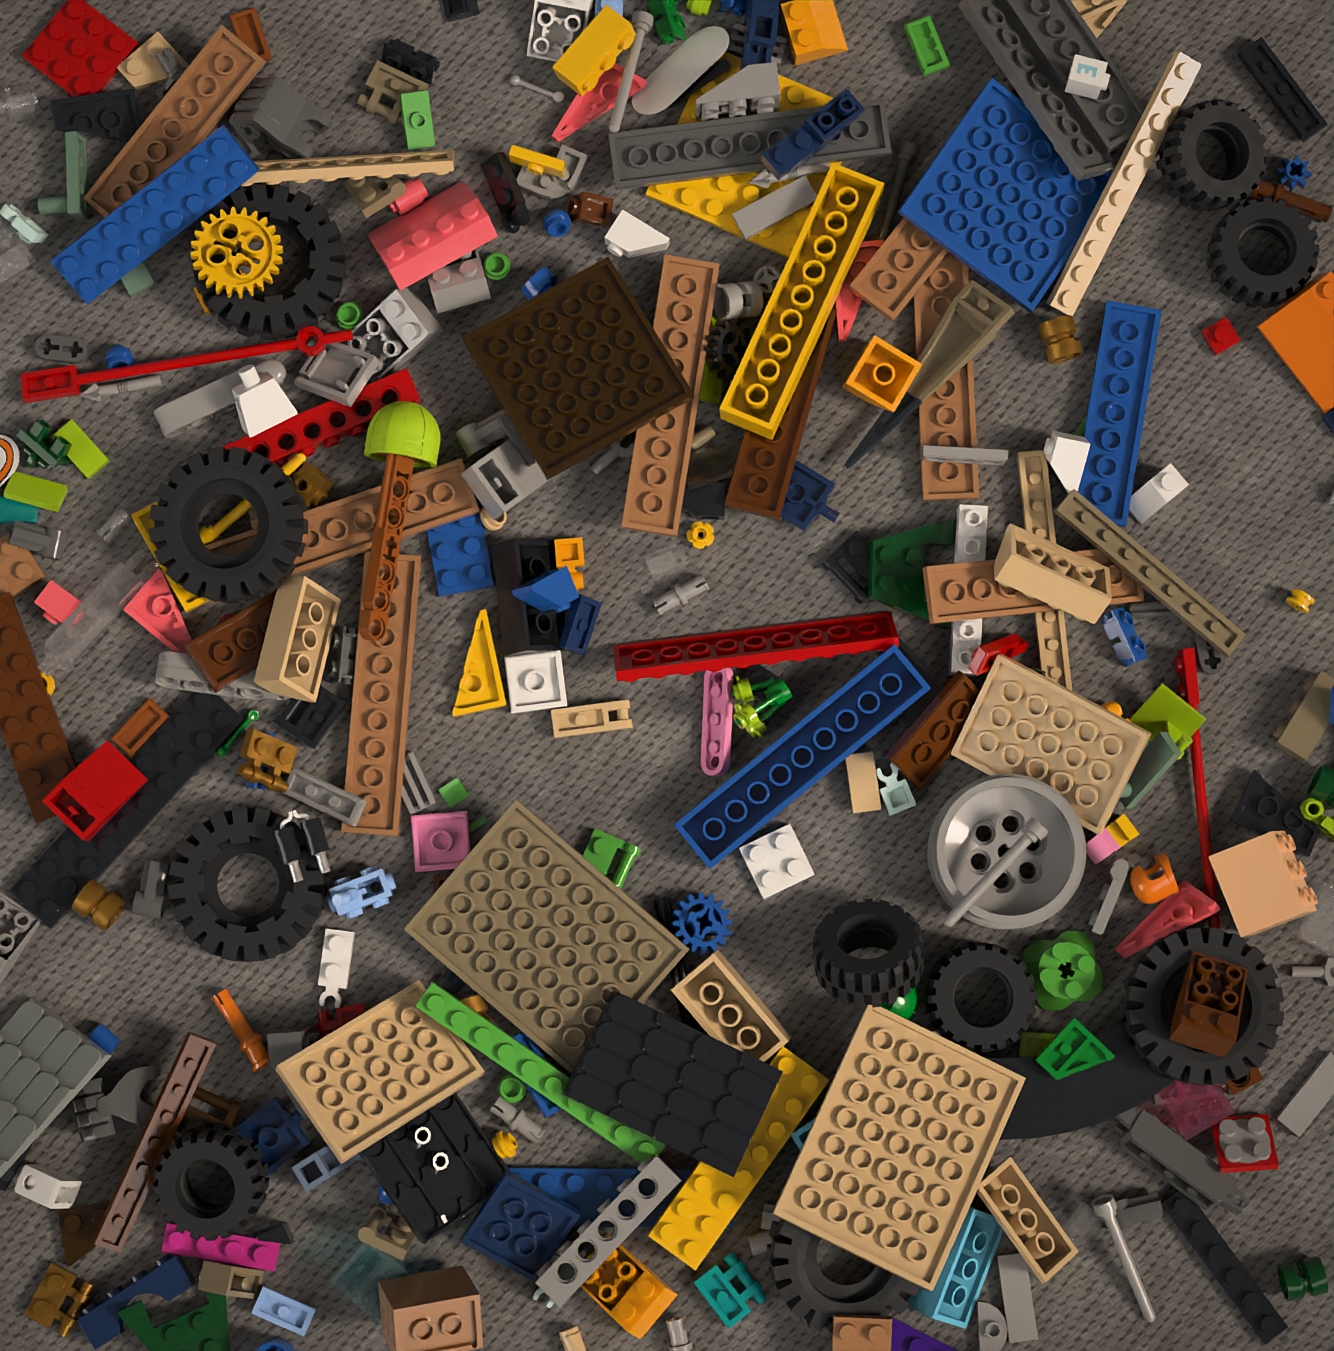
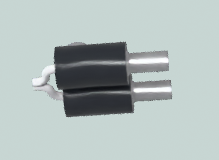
M296 810L288 812V818L281 822L280 829L272 832L282 865L289 866L294 883L303 880L298 861L303 858L293 826L284 828V825L290 822L293 815L296 818L307 819V821L300 823L309 856H316L321 874L331 871L325 854L330 848L320 817L311 819L309 815L298 814Z

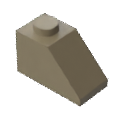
M204 1261L199 1274L198 1290L224 1296L258 1299L264 1271Z

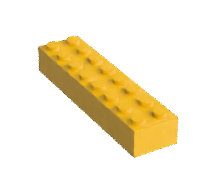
M784 1046L768 1062L769 1065L783 1071L776 1084V1088L734 1177L698 1161L647 1233V1236L695 1271L829 1081V1079Z

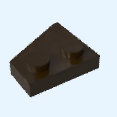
M110 1200L57 1211L67 1266H72L97 1246L94 1245L92 1239Z

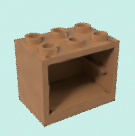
M463 1265L378 1281L382 1334L391 1351H469L483 1348L480 1294Z

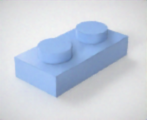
M264 1285L251 1314L305 1336L317 1308Z

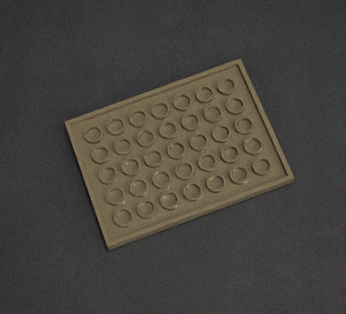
M518 799L511 804L404 927L408 934L571 1074L612 990L643 1003L689 950L688 946L684 945L681 940L675 937L673 933Z

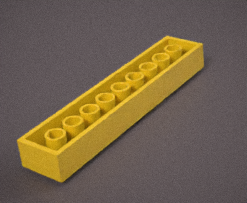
M832 163L720 406V418L768 439H773L883 198V182Z

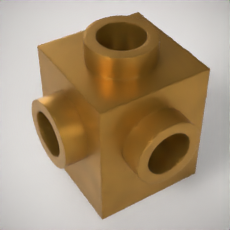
M306 462L301 469H296L290 475L299 488L296 491L298 495L303 497L305 506L312 509L315 506L318 507L326 500L328 496L326 493L335 484L316 465Z

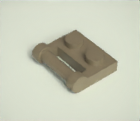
M394 175L389 178H382L388 185L384 191H381L373 180L377 176H365L359 180L349 178L342 185L367 219L405 193L406 186L400 179H396Z
M381 1203L373 1206L367 1224L362 1225L358 1231L360 1241L401 1260H404L416 1238L404 1218L390 1213L387 1206ZM379 1224L387 1227L383 1235L377 1233L376 1229Z

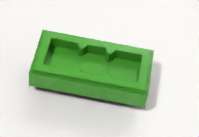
M930 15L904 24L903 28L923 77L950 67Z
M428 90L399 93L406 149L411 150L435 146Z

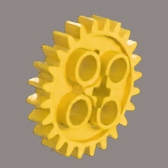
M232 207L230 215H226L225 211L220 209L221 217L218 219L213 214H210V224L204 221L201 222L204 232L197 230L194 232L195 237L199 241H191V247L196 250L190 252L191 259L197 260L193 263V269L201 270L198 273L199 280L208 278L206 280V287L210 288L216 285V294L218 295L225 289L228 298L232 296L233 291H237L240 299L243 297V291L246 290L251 296H254L253 288L255 287L263 292V282L272 284L273 279L270 273L278 275L279 268L275 265L283 263L282 257L278 256V254L283 253V246L277 245L281 242L280 235H273L276 232L275 226L266 227L268 224L267 217L258 221L257 211H254L251 216H247L245 207L242 209L241 214H237L235 208ZM228 230L238 233L233 239H227L223 237V234ZM214 242H220L222 245H214ZM253 242L263 244V247L258 251L249 249V245ZM238 249L242 250V254L237 253L236 256H232V252H237ZM220 254L225 257V260L221 263H213L211 261L214 255ZM252 260H255V261L259 260L260 263H259V264L253 263ZM242 266L251 269L247 275H239L236 271Z

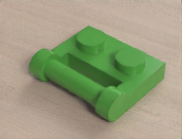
M594 829L583 856L606 875L617 848L624 850L625 853L612 880L619 888H622L635 856H639L641 848Z

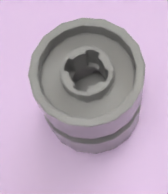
M743 281L716 285L713 312L719 320L756 317L761 313L763 294L757 282Z

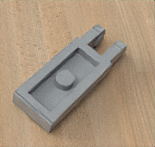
M1124 859L1114 861L1109 871L1111 884H1104L1098 898L1103 900L1102 906L1099 911L1093 910L1088 925L1092 926L1090 933L1098 937L1104 933L1130 866Z

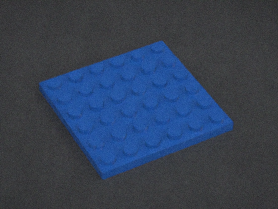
M991 78L897 213L1030 313L1037 306L1070 257L1113 172L1077 181L1070 173L1068 166L1061 156L1055 151L1049 138L1040 129L1030 110L1025 107L1023 101Z

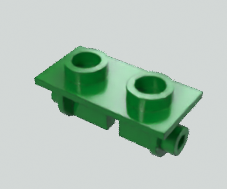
M647 0L652 16L654 18L660 15L663 16L662 19L654 22L660 41H663L664 45H669L675 41L674 37L686 40L684 33L686 25L675 6L678 1Z

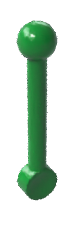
M250 709L247 712V718L224 746L217 749L219 757L227 756L228 749L249 723L259 718L257 710Z

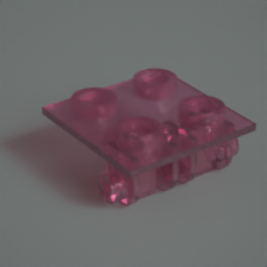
M1175 1080L1158 1092L1175 1121L1173 1123L1175 1130L1178 1133H1182L1185 1140L1235 1113L1219 1084L1193 1085Z

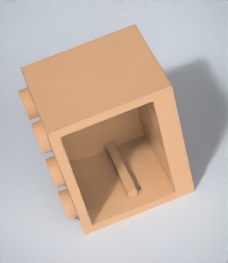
M1271 831L1208 856L1240 937L1258 934L1317 911L1315 904L1318 903L1317 897L1313 889L1308 888L1304 880V877H1307L1306 870L1301 861L1297 862L1293 853L1296 850L1295 843L1291 835H1286L1285 831Z

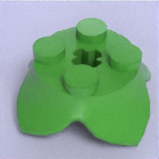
M1066 931L1061 933L1055 940L1043 939L1036 941L1023 951V961L1028 966L1027 970L1029 974H1032L1035 981L1036 1001L1043 1010H1062L1075 1001L1085 1002L1092 1000L1103 989V973L1096 963L1093 943L1082 931ZM1068 963L1072 973L1070 976L1066 975L1064 979L1061 977L1062 972L1058 968L1060 964L1065 966Z

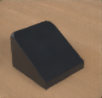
M442 0L447 22L480 14L477 0Z
M287 1222L267 1229L257 1236L258 1241L292 1244L295 1242Z

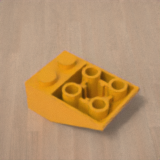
M621 1244L580 1286L628 1333L639 1339L645 1335L678 1295ZM595 1249L587 1258H590L594 1255Z

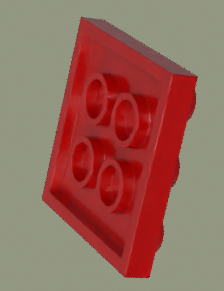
M67 0L22 54V57L69 95L77 97L101 93L118 72L117 67L139 47V44L84 0Z

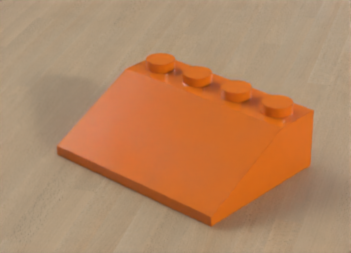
M1332 271L1318 274L1256 326L1323 413H1327L1334 408V274Z

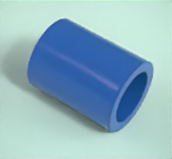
M100 1024L88 1037L109 1054L121 1042L103 1024Z

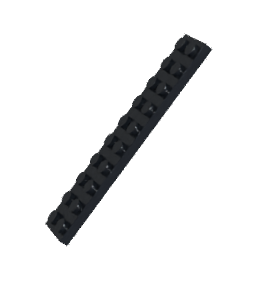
M192 692L130 759V762L149 780L90 841H83L68 827L9 891L50 929H53L71 910L73 902L83 887L91 879L97 881L245 719L219 695Z

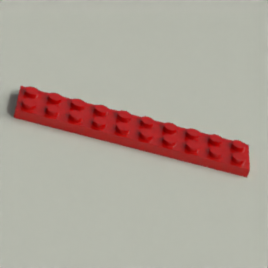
M887 611L613 645L617 681L634 682L641 678L652 677L659 679L673 674L690 675L698 671L708 670L717 672L723 668H747L755 664L774 665L780 661H804L807 658L813 657L830 658L837 654L845 653L856 655L870 650L887 651L894 644L899 647V637L892 613Z

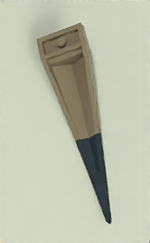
M971 280L953 299L941 322L917 359L922 366L896 410L892 413L884 409L846 461V468H851L996 337V332L1014 314L1013 308L977 282Z

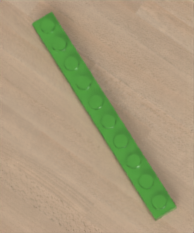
M433 981L415 1004L421 1011L638 1162L642 1163L648 1156L654 1159L657 1155L659 1156L666 1146L639 1131L562 1095L570 1078L568 1075Z

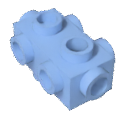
M373 866L361 871V877L351 880L350 876L335 881V887L329 889L331 896L327 897L332 913L337 912L339 916L346 915L347 919H351L363 914L362 908L373 905L374 909L389 904L388 898L394 896L392 890L397 888L391 872L386 874L384 869L377 870V867ZM374 882H378L381 885V890L378 893L371 891V885Z

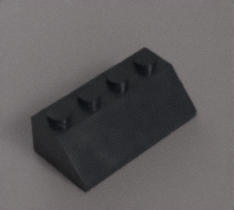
M512 539L492 545L504 656H519L558 650L561 652L567 651L558 647L565 626L564 612L555 613L554 609L542 612L513 596L512 590L546 571L557 568L554 540Z

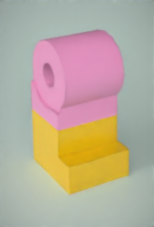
M1121 814L1105 826L1102 834H1095L1086 842V854L1096 865L1138 836L1139 832L1126 815Z

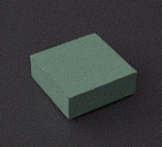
M141 262L121 278L131 298L156 285L144 262Z

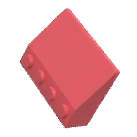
M463 180L426 200L402 216L399 215L367 233L369 240L400 291L498 237L489 215Z

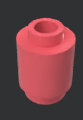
M418 177L413 180L409 178L403 182L406 186L405 193L388 204L393 213L398 212L402 216L422 204L424 199L428 197L427 190Z

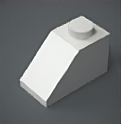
M622 210L606 234L605 244L608 245L607 250L615 256L621 257L624 255L627 258L667 250L670 245V238Z
M1053 431L1051 438L1046 439L1044 454H1046V459L1069 494L1073 489L1078 491L1090 443L1085 437Z
M1170 463L1131 496L1129 512L1141 525L1189 484Z

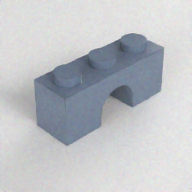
M327 1145L291 1168L305 1191L308 1192L361 1157L359 1154H356L341 1164Z

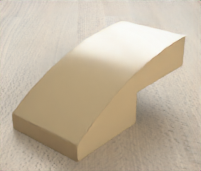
M873 751L852 753L845 759L852 812L881 810Z

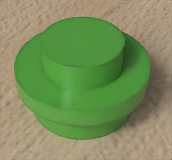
M491 253L483 262L485 275L494 281L506 278L511 269L509 259L502 253Z
M353 302L341 304L336 311V321L345 330H353L364 319L361 307Z
M513 1074L504 1076L498 1083L499 1096L509 1103L520 1101L526 1093V1086L523 1081Z

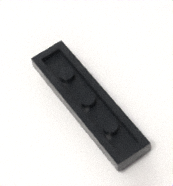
M1262 37L1239 52V59L1303 143L1328 125Z

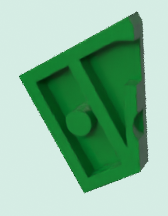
M1072 1018L1034 1061L1054 1080H1059L1070 1074L1112 1060L1115 1055L1078 1020Z

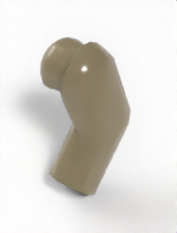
M709 424L699 431L693 432L691 449L699 448L716 436Z

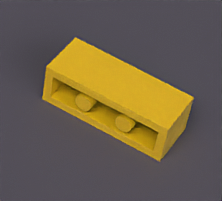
M606 5L553 65L552 68L558 79L583 97L587 91H591L596 86L598 78L602 73L614 65L616 57L622 50L629 48L633 43L636 33L632 24Z

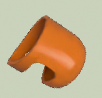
M1164 852L1155 856L1156 864L1150 869L1143 871L1141 866L1138 865L1130 873L1129 882L1131 889L1142 903L1153 904L1179 892L1168 856ZM1164 870V874L1159 878L1150 880L1147 877L1148 875Z

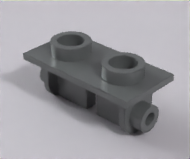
M346 626L335 628L330 642L333 656L332 660L329 661L327 669L330 684L341 683L342 679V684L353 685L356 660L348 659V655H356L358 629L347 628L346 633Z

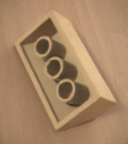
M1011 523L1008 525L994 562V580L1004 587H1012L1023 592L1029 598H1037L1048 603L1054 609L1066 611L1078 620H1086L1095 624L1112 600L1109 568Z
M306 576L282 578L279 580L282 585L276 591L254 683L273 694L313 703L317 700L341 599Z
M719 950L714 952L671 989L709 1036L763 1062L784 1046L792 1037Z
M1011 1157L992 1166L984 1173L976 1191L1040 1282L1042 1284L1046 1283L1079 1251Z

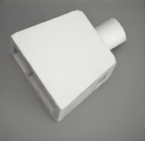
M253 364L246 365L238 370L243 383L234 387L232 392L241 427L250 438L298 414L276 380L268 372L258 375Z
M39 1164L20 1166L12 1180L17 1183L14 1189L16 1193L50 1209L72 1208L83 1182Z

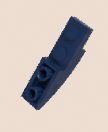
M747 0L744 18L746 28L740 70L748 65L771 63L772 48L776 44L779 0Z
M846 89L808 117L802 126L764 153L760 160L777 180H780L794 168L797 170L853 123L865 109L850 91Z

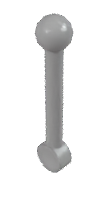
M518 75L510 77V83L514 86L521 85L549 96L556 103H561L564 100V94L560 91L554 93L521 80Z

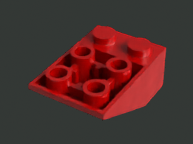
M107 740L68 774L42 802L83 841H90L149 779Z

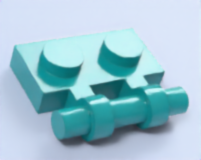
M730 1252L723 1258L730 1267L724 1273L715 1264L693 1281L728 1329L751 1312V1309L745 1302L751 1296L758 1305L767 1299L761 1290L762 1285L758 1280H753L745 1269L746 1264L742 1259L738 1260L733 1252ZM734 1276H737L745 1287L740 1293L737 1292L729 1281Z

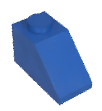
M567 566L546 571L512 590L513 596L542 612L554 609L555 613L564 611L571 607L569 602L579 597Z

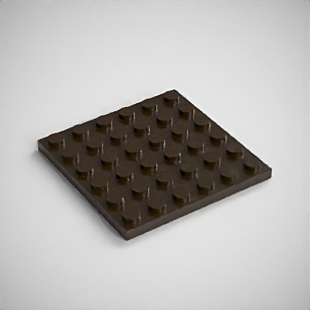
M609 257L604 258L462 337L464 345L546 480L551 479L694 398V393Z

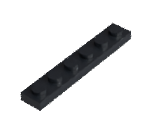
M1179 1190L1174 1191L1162 1200L1161 1205L1262 1342L1267 1344L1288 1328L1287 1324L1198 1204Z

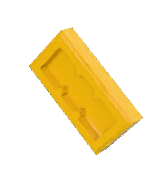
M511 146L509 152L511 163L527 167V171L536 175H542L544 172L560 178L564 177L566 171L564 160L519 146Z

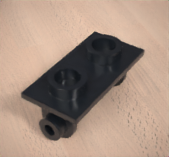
M390 39L388 43H384L383 63L429 85L432 84L433 73L438 71L441 62L437 61V57L421 50L418 51L416 56H413L412 53L415 47L400 41V39Z

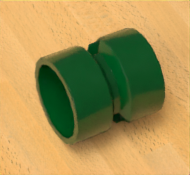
M1323 763L1318 768L1309 785L1307 797L1321 803L1327 801L1328 806L1334 809V768Z
M1319 1256L1302 1259L1299 1265L1292 1261L1277 1266L1280 1286L1287 1302L1303 1299L1305 1293H1308L1310 1296L1328 1293L1327 1277Z

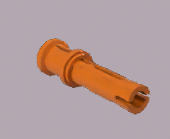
M228 989L217 993L218 996H213L211 998L212 1001H214L240 1042L239 1050L245 1052L253 1065L252 1070L257 1072L269 1065V1052L261 1041L263 1037L261 1034L254 1033L229 994Z

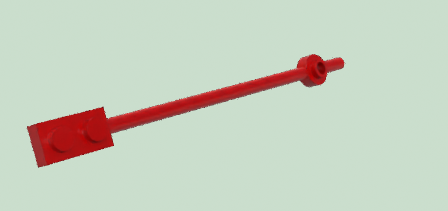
M308 326L301 329L297 337L293 339L78 374L76 365L22 373L20 374L22 397L25 403L81 395L80 385L296 349H300L306 356H316L324 350L326 344L353 340L352 329L323 334L319 328ZM311 340L317 341L314 346H308Z
M1194 648L1181 649L1177 651V656L1174 657V669L1180 675L1177 695L1198 711L1197 705L1200 704L1195 651ZM1198 729L1191 736L1193 742L1190 744L1204 888L1205 895L1218 904L1215 873L1208 857L1213 854L1200 730ZM1219 911L1208 917L1209 928L1220 929Z

